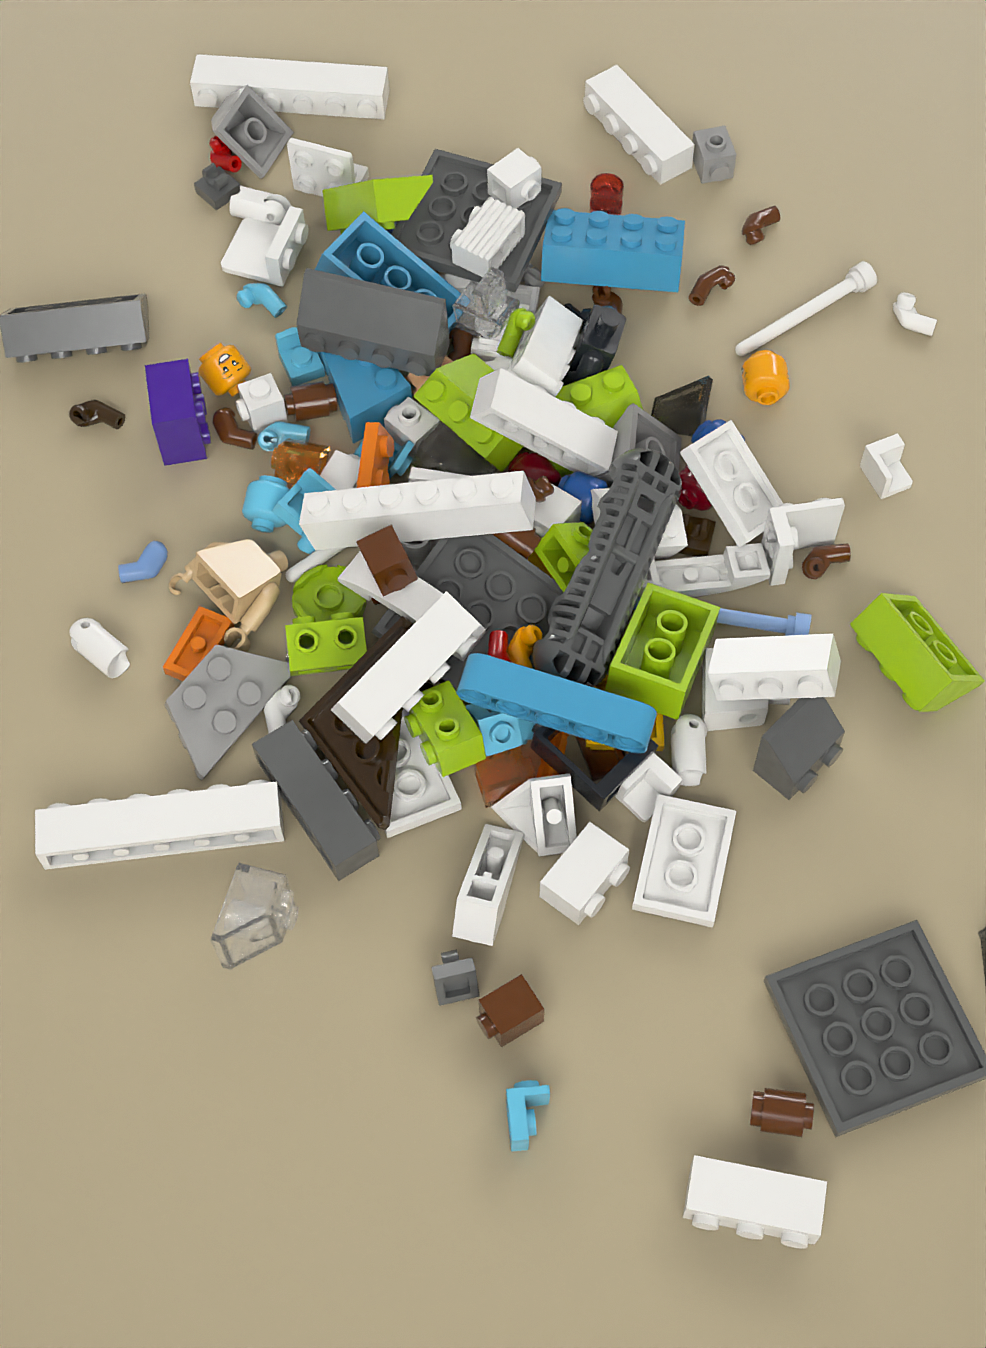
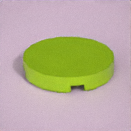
M327 564L318 565L304 572L295 582L292 595V607L296 618L314 616L316 622L331 620L332 614L353 612L354 618L362 617L367 602L365 598L338 582V577L346 569L345 566L337 565V567H328Z

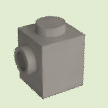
M726 126L693 131L692 142L695 144L693 162L701 184L733 178L737 154Z

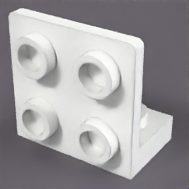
M290 138L287 143L295 190L323 197L322 190L367 181L369 178L368 167L354 164L353 156L350 152Z
M820 498L809 503L795 505L784 503L774 508H769L761 543L763 544L771 574L769 578L770 586L785 584L788 570L793 568V550L834 543L845 507L843 498Z

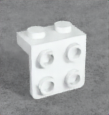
M290 206L281 225L252 218L243 219L221 261L222 270L226 273L283 287L308 237L309 227L305 224L303 209Z

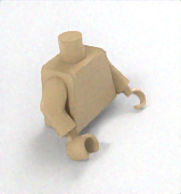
M249 539L233 543L212 542L205 549L196 552V557L185 566L186 572L184 574L177 573L172 576L169 581V590L172 594L179 595L181 592L175 590L176 583L181 579L186 583L193 579L233 624L242 623L239 628L234 627L226 631L224 635L226 645L230 647L236 639L242 638L235 649L248 652L251 643L247 636L251 630L256 632L278 599L281 572L288 569V560L281 550L266 554L253 540Z

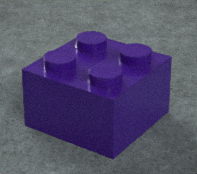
M188 359L145 365L151 421L164 466L207 459L205 445L212 443L209 425L205 417L207 415V407L204 394H202L199 373L191 372Z

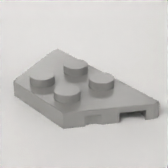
M216 644L166 700L165 707L172 722L176 724L179 738L184 749H187L195 766L194 771L200 780L206 777L262 712L272 696L292 677L290 676L288 662Z

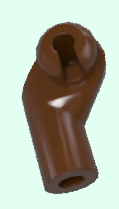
M771 206L752 213L747 217L741 230L742 235L746 236L747 244L752 245L764 240L765 236L761 228L780 221L778 208Z
M465 326L453 328L449 333V339H452L453 351L447 356L452 361H456L471 355L473 334Z

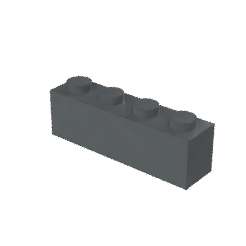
M291 720L252 743L258 764L271 782L277 781L282 799L338 881L379 857L377 841L381 838L376 827L370 819L363 821L356 812L359 809V805L348 788L342 791L335 782L338 779V775L327 758L322 761L315 753V750L318 749L307 729L300 731L294 721Z

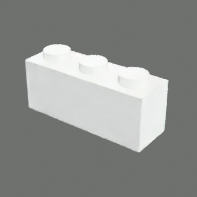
M834 634L716 639L708 676L717 701L835 697L841 660Z
M694 1155L690 1166L683 1218L691 1219L693 1226L705 1230H718L719 1225L737 1229L736 1234L741 1237L763 1239V1234L780 1237L783 1245L794 1248H807L808 1243L815 1245L821 1236L827 1182Z

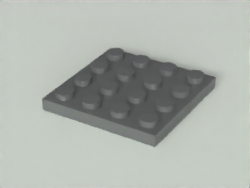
M434 149L421 175H433V183L410 218L397 222L391 235L433 270L516 293L546 228L547 220L551 216L562 193V183L541 177V191L533 200L526 201L517 208L518 211L522 210L525 214V234L516 247L513 248V251L510 252L509 256L506 257V260L503 261L502 265L499 266L498 270L495 271L491 279L488 280L454 264L450 242L453 234L458 229L463 230L467 226L472 210L476 206L482 207L486 200L491 197L488 194L487 169L494 164Z
M493 534L442 538L415 572L417 577L444 594L447 591L486 629V633L470 654L480 653L487 655L489 634L495 630H501L508 634V645L515 632L519 628L527 627L528 625L537 626L542 632L543 639L550 628L548 617L555 598L563 593L553 578ZM388 608L371 633L381 638L402 616ZM532 652V654L530 655L529 659H530V662H531V664H532L533 669L536 670L535 667H534L533 656H532V655H533V652ZM451 655L445 661L451 668L438 681L443 683L449 680L457 692L468 656L464 661H461Z
M918 920L769 974L764 978V984L835 1138L986 1079V1054Z

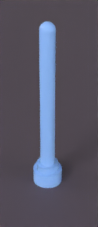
M637 597L633 610L636 609L641 597ZM720 608L717 623L785 633V636L809 635L812 615L796 612V616L788 615L787 619Z

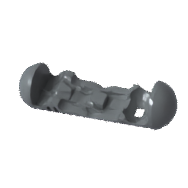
M637 448L628 450L620 454L610 464L609 474L614 482L608 492L600 498L597 505L600 509V516L590 536L589 552L575 568L566 590L555 598L549 612L548 623L550 628L547 635L542 640L534 643L532 656L536 670L583 685L589 682L594 687L606 677L616 651V645L620 642L621 634L624 632L662 540L663 533L681 494L682 480L676 466L668 457L652 449ZM639 497L652 500L655 503L651 514L637 506Z

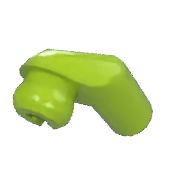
M518 308L511 313L496 350L498 354L513 358L524 330H531L535 325V315L533 312L527 311L525 308Z

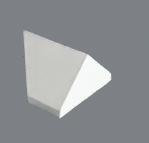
M570 773L528 779L491 806L513 830L524 832L523 840L538 853V856L564 853L577 838Z

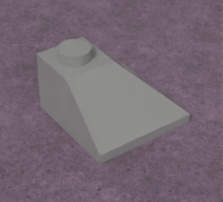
M248 85L227 96L211 119L213 132L260 179L265 176L293 134V131Z
M636 404L629 405L613 427L614 430L618 431L611 463L620 454L628 450L637 448L652 449L668 457L679 473L682 438ZM609 471L596 476L604 480L609 488L614 482Z

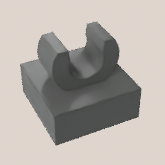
M214 163L202 170L203 177L194 183L195 192L216 211L230 202L232 195L240 192V183L220 166L216 168Z
M457 949L441 953L443 964L431 967L439 1006L480 997L473 958L459 960Z

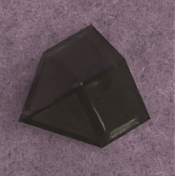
M706 376L655 397L651 416L676 434L693 436L696 429L707 420L714 384L713 379L710 376Z

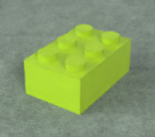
M648 582L610 665L605 691L645 703L653 707L659 714L676 720L679 719L704 659L705 649L709 647L721 607Z

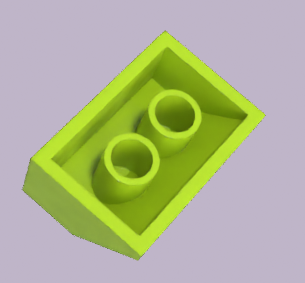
M433 175L372 179L322 190L327 231L340 230L342 234L363 211L385 230L395 229V222L405 221L410 218L432 185Z
M474 353L436 368L413 397L481 456L503 472L524 446L470 418L479 379L495 370Z
M623 365L563 386L555 396L561 401L574 404L576 409L603 420L605 425L611 428L615 426L629 405L634 403L643 410L638 391ZM549 460L559 471L561 477L574 473Z
M881 593L850 623V626L857 633V642L866 651L874 654L880 662L879 669L888 679L897 683L903 691L902 697L904 701L916 711H938L985 682L916 596Z

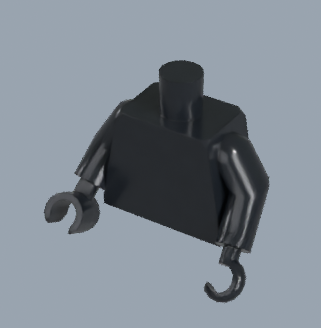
M570 303L563 305L583 320V325L579 332L580 338L574 348L576 353L569 363L570 368L567 374L561 380L564 383L563 386L609 369L626 323V317L619 314L615 308L607 305H593L592 308H584L581 312Z

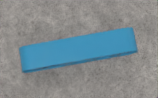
M473 653L468 656L456 692L459 698L468 703L631 753H645L647 751L657 716V711L645 703L480 653Z

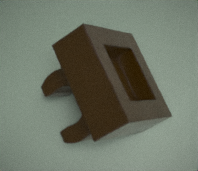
M682 514L688 546L678 553L694 557L708 556L716 521Z

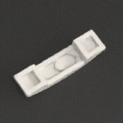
M745 544L741 547L737 545L726 546L722 555L655 561L654 558L638 596H642L648 582L690 597H699L740 589L769 579L771 574L763 544Z
M361 551L338 577V582L368 601L374 598L400 616L408 618L413 624L443 595V593L418 577L417 581L408 584L402 590L394 591L383 597ZM480 625L472 633L477 640L461 657L456 652L452 655L464 661L486 633V629Z

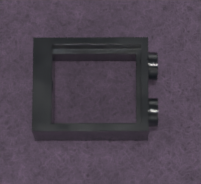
M587 682V683L585 684V685H587V686H590V687L595 688V687H594L593 685H591L589 682ZM535 724L531 730L534 734L530 748L559 775L570 773L572 787L599 812L617 795L621 784L650 755L655 753L658 747L650 738L648 749L645 753L629 752L595 784L550 742L560 731L539 724Z

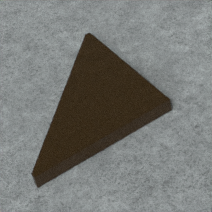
M404 616L299 720L300 724L311 734L318 748L332 764L377 827L383 830L390 826L403 707L392 717L397 724L381 740L374 735L367 743L361 740L331 709L412 627V622Z

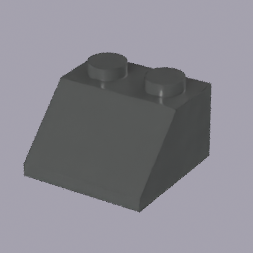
M825 697L799 698L761 737L753 772L788 800L798 791L802 793L808 791L818 778L816 772L824 764L827 767L833 765L843 752V748L840 745L845 730Z

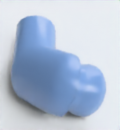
M152 541L145 547L137 562L118 565L121 583L151 579L157 576L168 557L165 545L159 541Z

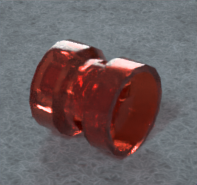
M602 173L592 179L590 184V213L603 211L609 215H621L624 184L620 177L611 173Z

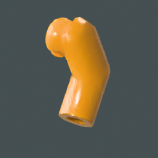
M523 626L515 632L507 647L512 663L533 669L529 657L533 652L534 643L542 640V632L537 626Z

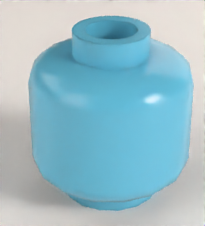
M263 475L259 476V480L248 484L242 514L247 520L252 522L251 527L253 529L271 533L274 527L286 525L283 520L272 512L275 505L290 490L287 487L286 481L277 477Z

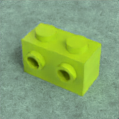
M584 522L553 524L534 550L563 592L566 590L575 568L589 552L592 529Z
M353 612L332 614L331 620L316 622L314 616L297 617L292 619L293 624L285 625L290 676L349 670L367 652L363 617L354 618Z
M448 680L422 691L424 696L409 710V714L404 716V720L413 738L419 736L421 739L420 748L429 766L435 764L441 776L445 777L485 760L486 755L482 733L462 700L457 696L451 682Z

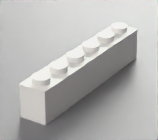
M197 54L190 80L194 104L199 107L219 108L227 96L248 85L274 112L385 119L389 97L388 68L378 66Z
M524 471L304 493L299 525L315 550L357 547L356 541L389 525H392L400 542L533 530L536 498Z
M254 780L247 785L233 787L218 784L210 786L207 790L191 792L186 789H176L168 792V794L157 796L134 794L127 799L114 801L99 798L90 800L87 804L72 806L65 803H56L48 806L46 809L35 810V855L45 870L285 841L282 800L277 781Z

